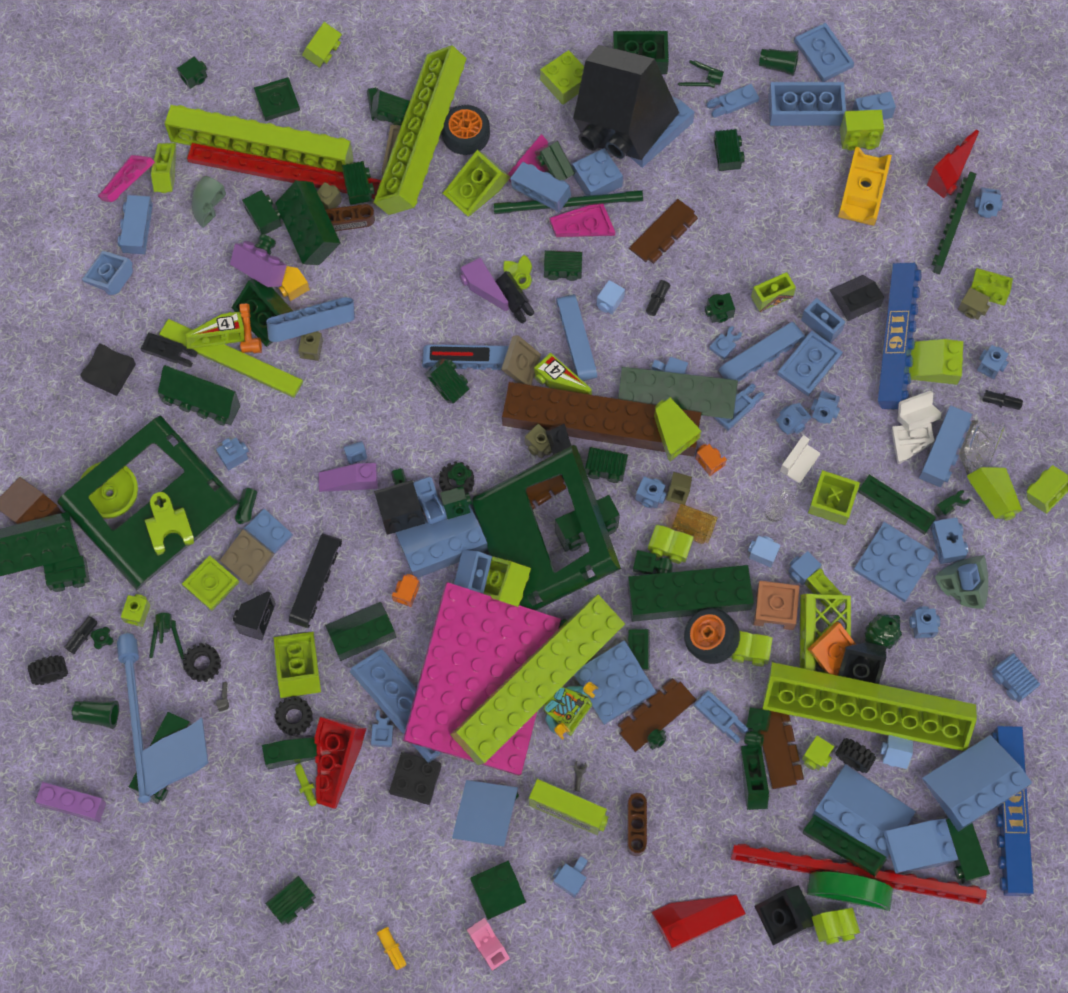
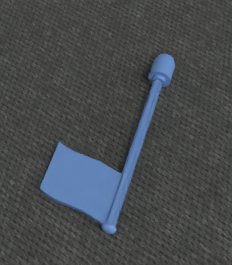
M126 633L118 637L117 652L118 660L125 664L139 788L138 801L140 803H147L151 800L150 796L167 785L197 772L209 762L202 717L189 727L162 738L144 750L134 663L139 659L138 644L133 634Z

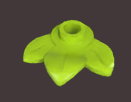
M523 255L518 263L504 261V272L509 271L522 290L527 289L532 283L530 276L532 263L529 258ZM521 279H526L523 284L520 283Z

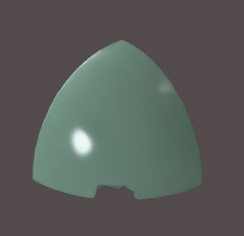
M203 176L199 180L192 195L193 215L202 228L216 216L213 207L226 196L224 186L209 176Z
M985 555L953 563L942 569L935 576L942 591L947 596L951 595L959 600L961 605L977 609L985 607L988 596V570ZM977 564L981 582L973 590H963L961 588L958 568L962 565Z

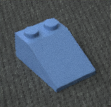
M946 819L922 822L883 832L895 873L939 867L958 860Z

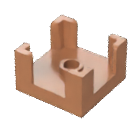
M759 581L756 591L757 603L753 625L763 627L764 623L784 625L783 629L794 630L797 620L799 585Z

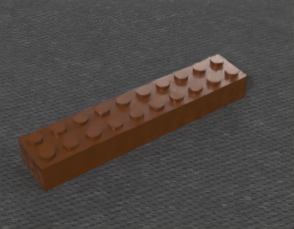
M508 383L502 414V426L532 430L539 424L547 430L559 424H565L569 437L665 452L654 417L656 405L521 383ZM683 410L699 428L701 412ZM697 441L680 455L694 457Z

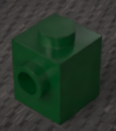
M195 56L177 67L179 77L189 89L202 84L207 78L206 65L203 61H198Z
M463 486L440 493L447 519L471 513L469 505L472 504L470 494H465Z

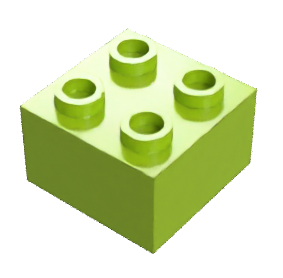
M568 50L540 69V81L564 105L578 95L584 66Z
M882 110L845 111L840 126L842 149L853 151L855 147L872 150L879 147L884 132Z
M822 470L808 514L846 526L860 482Z

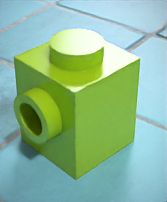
M139 594L127 596L121 614V619L124 623L140 627L144 626L151 606L147 598Z
M817 735L802 757V760L805 761L804 765L811 770L817 769L818 771L822 766L826 768L832 759L829 754L835 746Z

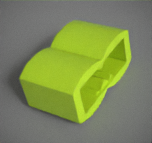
M656 525L648 545V550L651 553L657 554V557L667 556L674 563H686L694 537L665 526Z
M740 631L738 648H736L737 650L730 658H732L733 662L743 663L745 660L752 662L754 666L762 667L764 664L769 663L773 637Z
M853 908L825 912L812 917L819 943L826 942L827 945L838 943L839 939L847 942L854 940V935L860 933Z

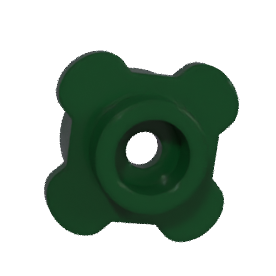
M457 463L452 468V471L448 472V477L454 479L459 486L463 485L464 481L472 475L471 470H467L462 463Z
M108 627L97 629L90 635L95 642L94 647L98 650L105 645L110 646L114 642L113 638L110 637V629Z
M655 729L647 737L652 750L656 747H661L665 743L667 738L665 730Z

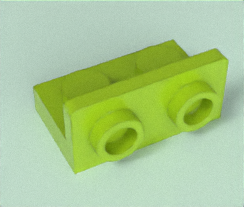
M976 268L970 288L990 297L989 302L1004 306L1011 292L1013 278Z

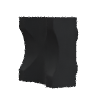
M99 343L91 361L83 369L80 376L83 381L117 396L136 363L132 357L120 354Z
M401 752L389 793L430 805L441 770V763L436 761L428 763L422 757Z

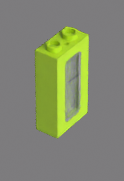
M539 779L536 780L529 796V806L597 836L599 831L604 832L608 823L609 816L606 815V808Z

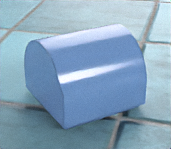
M362 441L343 447L350 465L367 459Z
M965 564L958 568L961 588L963 590H973L981 582L977 564Z

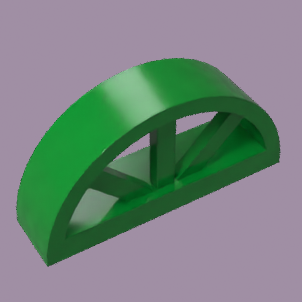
M813 872L809 875L807 895L890 911L893 888L883 882L862 876L837 872Z

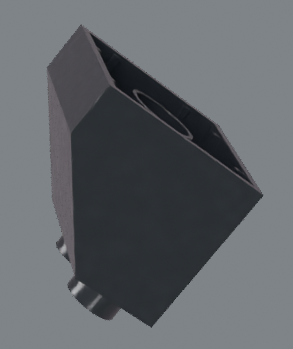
M598 45L585 60L573 116L580 131L579 141L592 151H595L597 148H605L619 159L628 156L642 160L679 114V110L654 58Z

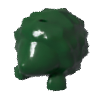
M878 614L866 626V632L864 633L865 641L891 649L902 636L900 616Z

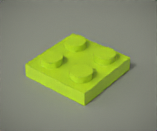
M209 555L182 585L209 610L213 611L240 582Z

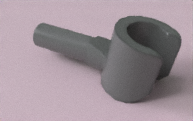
M227 682L222 684V699L216 700L219 711L229 708Z
M576 761L574 765L576 773L575 791L580 792L581 778L586 772L587 764L585 762L584 768L578 769V761Z

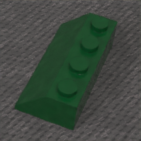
M166 365L162 368L158 394L164 404L172 406V404L177 405L184 412H196L203 419L212 418L217 424L225 426V424L232 425L241 406L236 391Z

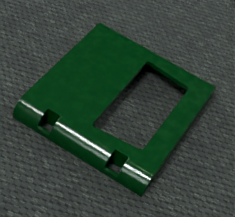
M161 415L154 418L69 488L57 501L65 512L69 511L71 519L136 591L189 546L184 544L182 537L178 533H169L163 541L165 552L157 555L145 523L146 519L154 517L150 501L116 530H111L90 501L89 496L150 445L155 444L184 470L183 474L161 492L169 496L173 510L184 508L194 541L239 504L236 497ZM172 437L179 442L175 446L169 442V439ZM213 481L219 486L216 491L209 486ZM161 499L157 500L158 504L156 505H159L160 508L164 507L163 503L165 502H162Z
M572 445L475 495L472 499L490 555L531 568L519 606L536 611L621 569L576 445ZM563 475L589 551L555 572L526 489ZM592 569L595 576L589 578L587 571ZM539 595L542 601L536 603L535 597Z

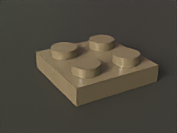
M519 335L512 336L501 370L517 383L531 385L535 375L534 367L538 365L541 353Z
M243 529L220 561L244 582L252 585L275 553L250 532Z

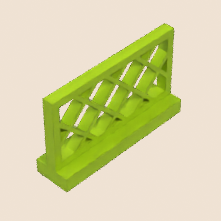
M800 595V668L815 671V663L817 661L808 648L839 619L845 623V630L851 637V596ZM816 599H823L828 605L822 612L816 608ZM838 600H845V609L840 613L833 605ZM830 608L838 615L831 623L824 616ZM820 618L828 625L821 633L816 628V622Z

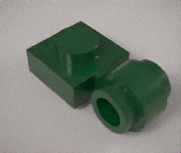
M637 550L633 571L653 574V570L656 569L657 574L672 572L673 564L671 563L672 560L668 558H660V560L656 561L657 554Z
M750 707L746 727L752 731L746 732L744 740L745 744H748L749 747L758 748L763 746L764 735L760 734V732H768L772 713L770 710Z

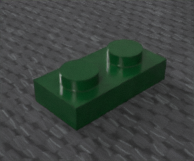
M628 630V646L643 671H650V630Z

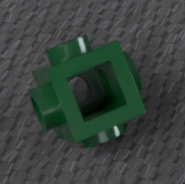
M730 293L723 295L715 294L708 298L705 313L707 317H710L712 323H723L730 318H734L736 309Z

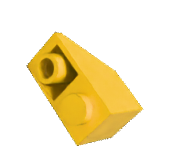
M286 266L282 286L278 289L283 297L287 296L292 301L310 289L307 280L298 268Z

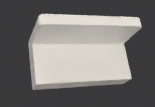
M927 391L899 402L897 421L908 431L941 419V412L932 405L933 392Z
M804 435L784 461L780 472L798 483H801L820 456V452L808 445L810 439Z

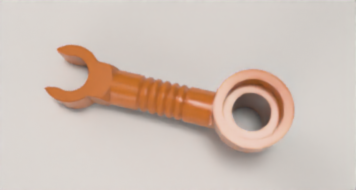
M247 303L240 304L245 341L240 343L241 352L262 353L261 339L252 338L250 306Z

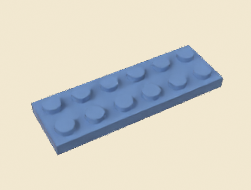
M380 649L353 666L350 673L404 734L415 697L416 687L388 655ZM412 744L428 763L442 754L441 752Z

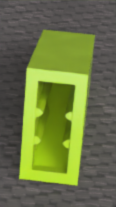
M670 397L656 405L654 417L667 459L671 462L700 439L701 430Z
M981 467L967 475L968 480L995 519L1008 521L1016 517L1015 514L1022 511L1006 468Z

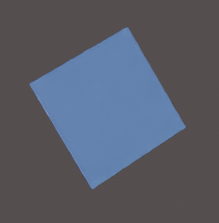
M466 780L452 839L504 847L518 787Z

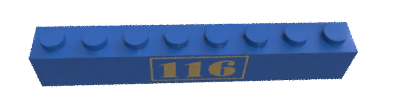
M916 262L893 263L878 403L882 409H898L899 402L909 398L907 390L908 384L911 383L909 367L913 365L911 350L915 346L913 332H916V321L914 319L915 315L918 314L916 300L920 297L918 281L922 279V272L918 269Z
M997 726L994 732L991 733V736L1026 773L1023 727ZM1026 788L998 806L999 814L996 815V826L1000 827V835L997 836V846L1001 848L998 866L999 869H1002L1003 877L1000 878V890H1004V896H1031L1034 894Z

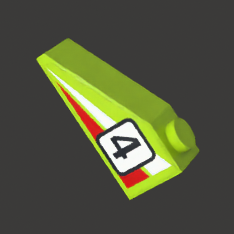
M229 312L220 314L186 334L187 349L243 342L244 327L241 313Z
M549 353L534 367L535 379L541 385L545 384L548 388L592 395V389L552 353Z

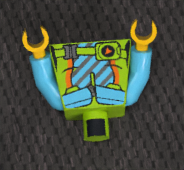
M592 682L586 683L585 686L561 687L545 703V720L550 731L558 735L561 740L564 739L562 735L565 732L572 736L592 707L588 696L594 698L595 694L592 692L595 689L598 690V687Z

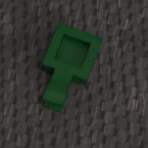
M960 490L956 495H952L937 504L934 512L938 517L942 514L947 516L955 510L954 507L956 505L960 507L968 505L970 499L961 500L960 496L963 495L964 490Z

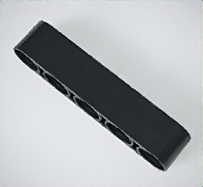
M324 533L320 536L292 607L289 623L307 629L310 627L309 622L313 619L317 610L316 604L322 597L324 583H327L329 579L330 568L336 561L337 550L342 545V539Z

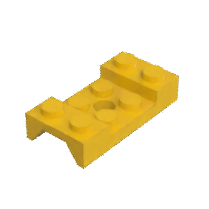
M855 147L838 214L839 218L872 226L875 225L892 155L888 154L879 158L866 155L859 147ZM861 182H869L870 187H863Z

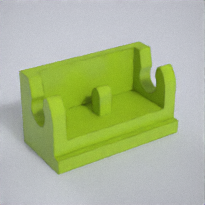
M821 568L808 577L805 585L813 594L843 595L824 575ZM818 599L825 607L828 606L823 599ZM838 600L833 606L838 609L845 603V600ZM831 608L828 610L831 614L834 612Z

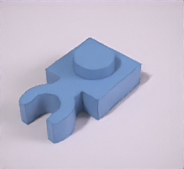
M733 326L728 329L727 336L721 333L709 347L712 352L723 360L735 349L736 344L734 342L740 340L742 336L741 332L736 336L731 334L734 330Z
M377 710L376 719L378 724H372L371 746L392 747L393 725H388L391 719L388 716L382 719L380 717V710Z

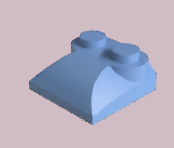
M102 251L82 278V281L104 290L108 295H115L120 292L133 273V263L129 258Z

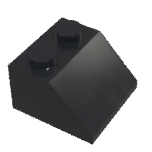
M864 275L829 290L847 321L881 307L884 296L876 282Z
M412 480L374 491L387 535L425 524Z
M267 591L242 603L239 610L235 611L233 621L239 634L263 640L276 605L271 592Z
M868 642L847 646L838 676L879 684L887 658L886 647Z
M799 885L785 889L754 906L773 945L814 926L812 919L814 915Z

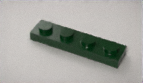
M870 474L858 490V493L924 535L936 519V516Z
M816 815L812 817L803 830L805 836L873 876L877 875L887 861L886 856Z

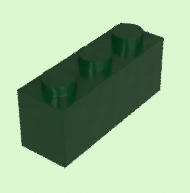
M946 819L958 860L955 861L956 867H954L957 879H961L962 884L989 876L990 872L973 823L958 832L951 820Z

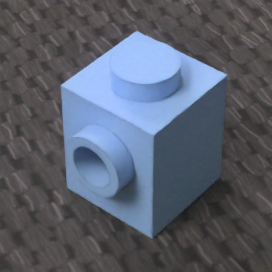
M609 280L597 296L596 306L602 312H608L613 315L625 297V289Z
M758 536L757 540H752L748 551L751 552L749 559L771 568L781 545L775 543L770 537Z
M888 735L887 741L882 742L880 754H883V763L892 767L896 766L907 769L913 755V741Z

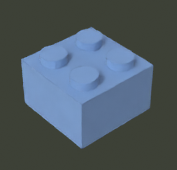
M605 148L572 164L575 172L573 176L586 196L608 194L623 185V175Z

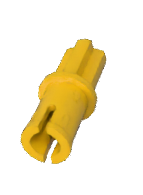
M389 927L377 932V936L385 949L384 953L388 954L395 970L405 967L406 962L398 948L400 945L399 943L396 944Z

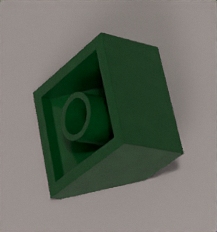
M509 860L470 877L471 884L487 920L526 903Z

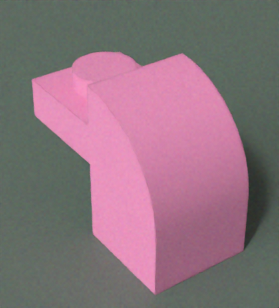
M485 918L467 929L471 940L492 971L510 959Z

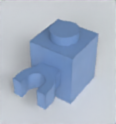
M670 357L666 365L658 360H654L652 370L686 374L688 362Z
M229 438L222 442L223 445L216 449L218 456L228 471L248 460L246 453L249 450L245 443H240L237 438L231 441Z
M580 856L573 868L566 863L563 868L559 866L553 875L555 878L554 885L575 898L586 882L587 877L582 875L581 872L588 861Z

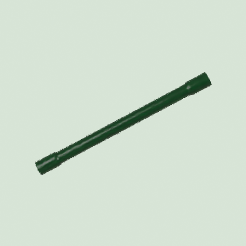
M643 190L570 197L563 207L642 202ZM536 200L494 203L495 214L551 209Z

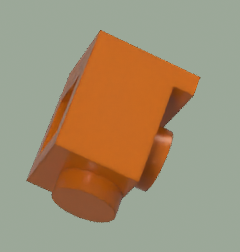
M703 444L697 450L696 460L709 476L726 465L727 459L725 456L721 458L720 452L716 448H712L710 444Z
M411 574L404 575L402 581H398L395 592L392 593L393 601L412 607L420 587L417 577Z

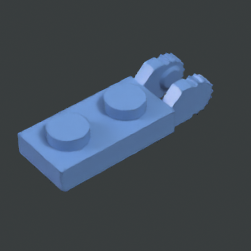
M749 84L719 98L711 99L706 105L710 109L721 104V107L711 113L713 118L758 102L759 96L752 84Z
M751 384L736 396L734 419L714 417V419L729 431L755 407L765 394L760 392L753 399L749 398L748 395L756 388L754 384Z
M707 690L694 704V707L736 744L740 741V738L730 729L733 724L741 733L746 734V732H749L748 728L738 720V717L710 691Z

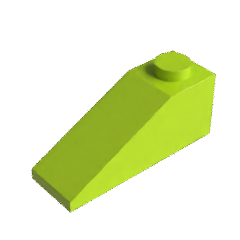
M158 143L154 157L155 163L152 165L151 170L154 192L161 193L173 192L176 143Z

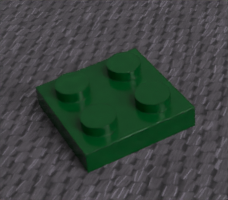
M289 77L254 87L265 121L300 111Z

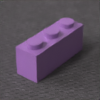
M252 242L235 243L230 261L231 266L267 287L282 286L286 264L281 262L278 257L267 254L266 250L255 247V244Z
M44 782L41 784L35 801L41 807L99 823L106 806V802L102 798Z

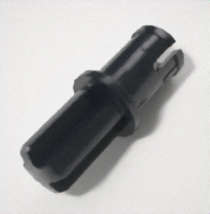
M660 280L655 292L651 294V300L646 308V313L649 316H655L661 304L665 302L664 297L671 286L665 280Z
M985 390L983 402L999 405L1000 408L1005 406L1020 410L1023 405L1022 399L1006 396V393L1000 394Z
M89 616L80 628L74 631L75 634L64 648L75 654L83 642L88 640L87 637L98 622Z

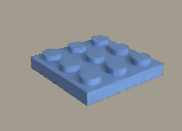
M884 522L853 571L905 602L936 553Z
M625 640L588 662L574 674L581 686L592 682L598 687V690L595 689L592 692L595 694V697H588L604 725L657 693Z

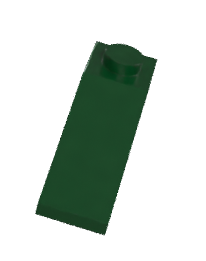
M315 737L282 740L262 745L264 761L268 770L315 760V756H317Z
M741 746L747 810L768 809L769 789L762 747Z

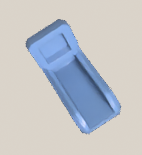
M427 476L414 481L413 484L420 507L427 523L432 525L447 518L446 511L436 493L432 477Z

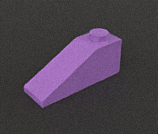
M481 258L461 267V275L459 277L464 286L467 285L472 292L500 309L508 310L507 299Z
M376 463L353 464L319 472V492L378 489Z

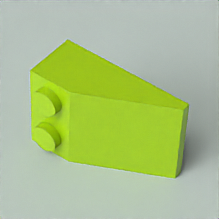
M477 150L443 194L469 217L496 195L511 177L486 154Z
M949 339L916 341L914 349L911 350L913 365L909 367L911 380L958 385L962 377L964 341Z
M492 556L483 594L491 596L492 599L519 607L531 568Z
M314 632L273 637L280 698L321 693Z

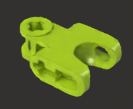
M157 492L153 494L150 499V505L154 517L146 519L145 523L155 553L161 555L165 552L163 541L169 533H178L185 545L194 544V537L184 508L173 510L170 498L166 493ZM161 499L162 502H165L163 503L164 507L160 508L159 505H156L158 504L157 500Z

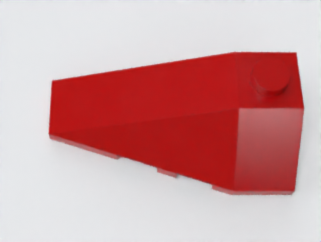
M977 129L965 138L960 146L957 145L951 154H946L933 167L927 186L941 197L945 198L948 194L951 196L957 190V182L979 134Z
M320 717L315 734V744H317V756H315V763H317L316 801L318 804L333 809L337 808L361 750L367 728L349 722Z
M737 895L674 902L651 912L670 951L746 914Z

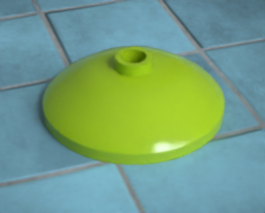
M101 462L96 463V464L92 465L91 467H89V468L83 473V475L81 476L80 479H82L86 474H88L92 469H94V468H95L98 464H100ZM125 466L89 496L90 501L104 519L121 516L133 506L138 495L136 477ZM108 491H113L112 496H107L106 494Z

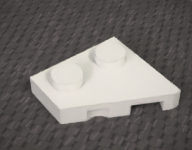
M931 423L910 431L904 426H893L891 429L897 464H901L934 443Z

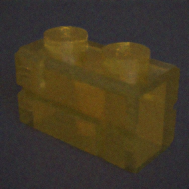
M680 504L671 529L693 536V540L697 543H709L718 517Z

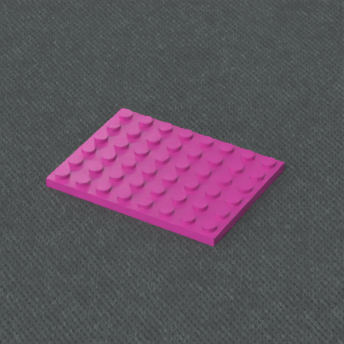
M447 582L442 594L403 741L474 762L450 734L558 630L561 619L526 607L513 606L492 599L491 596ZM537 712L492 757L481 765L520 776Z

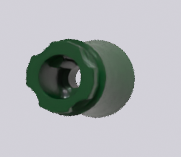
M762 49L759 66L794 76L799 50Z
M75 701L71 715L74 721L114 729L117 725L120 708L118 701Z

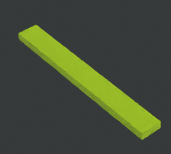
M168 319L159 336L186 346V334L192 331V329ZM225 344L190 348L207 359L295 398L303 384L302 379Z

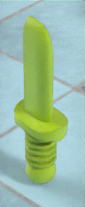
M301 763L296 764L295 772L302 787L299 789L300 794L304 793L307 801H309V805L314 807L317 804L312 791L315 788L314 784H309Z

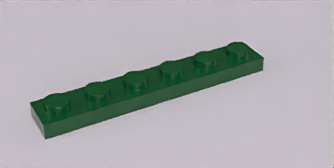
M970 171L967 178L963 177L960 188L963 189L962 193L958 192L954 201L957 207L956 209L952 208L949 219H952L951 223H947L943 231L946 237L940 240L937 248L940 250L939 255L935 254L931 264L935 266L933 273L940 275L977 173Z

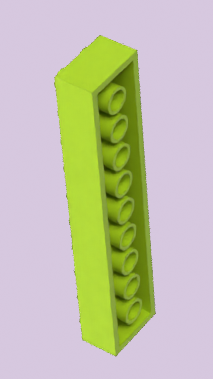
M453 45L427 54L374 200V204L388 215L412 209L417 204L419 193L423 188L428 167L433 158L436 145L439 142L440 133L444 127L446 116L449 113V108L454 99V93L467 59Z
M170 105L164 123L171 142L189 146L192 143L338 172H343L342 165L353 163L354 159L351 141L342 137L335 138L327 134H315L307 130L300 131L291 127L276 126L272 123H260L253 119L245 120L237 116H225L218 112L211 113L202 109L187 108L183 105Z
M599 594L591 597L450 735L477 765L484 764L625 623Z
M774 662L771 664L763 699L764 710L884 735H892L961 751L968 749L977 720L976 704Z

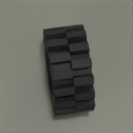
M454 461L453 465L448 463V467L444 466L439 473V485L442 492L458 488L449 483L450 478L448 477V472L452 471L457 461ZM472 469L471 477L467 478L464 484L459 486H463L465 494L472 492L475 484Z
M199 643V646H196V644L192 645L193 649L188 648V653L183 656L185 659L182 660L185 672L192 680H197V682L203 680L207 682L210 678L212 680L215 674L218 675V670L221 669V659L218 652L209 644H206V646L203 643ZM200 656H206L210 660L209 666L204 670H198L194 665L195 660Z
M63 656L43 657L41 660H35V662L28 665L31 683L35 685L49 684L50 682L63 679L68 674Z
M291 696V699L285 698L283 703L280 701L279 707L275 709L276 714H274L279 729L291 736L306 732V729L310 728V723L313 721V713L308 703L300 697L295 698L294 696ZM297 709L302 714L300 721L294 724L289 723L286 720L288 711Z
M848 738L843 739L835 752L839 760L844 761L843 763L848 764L851 768L853 767L861 773H867L876 760L875 754L870 749H866V746L860 745L859 742H854V740H849Z

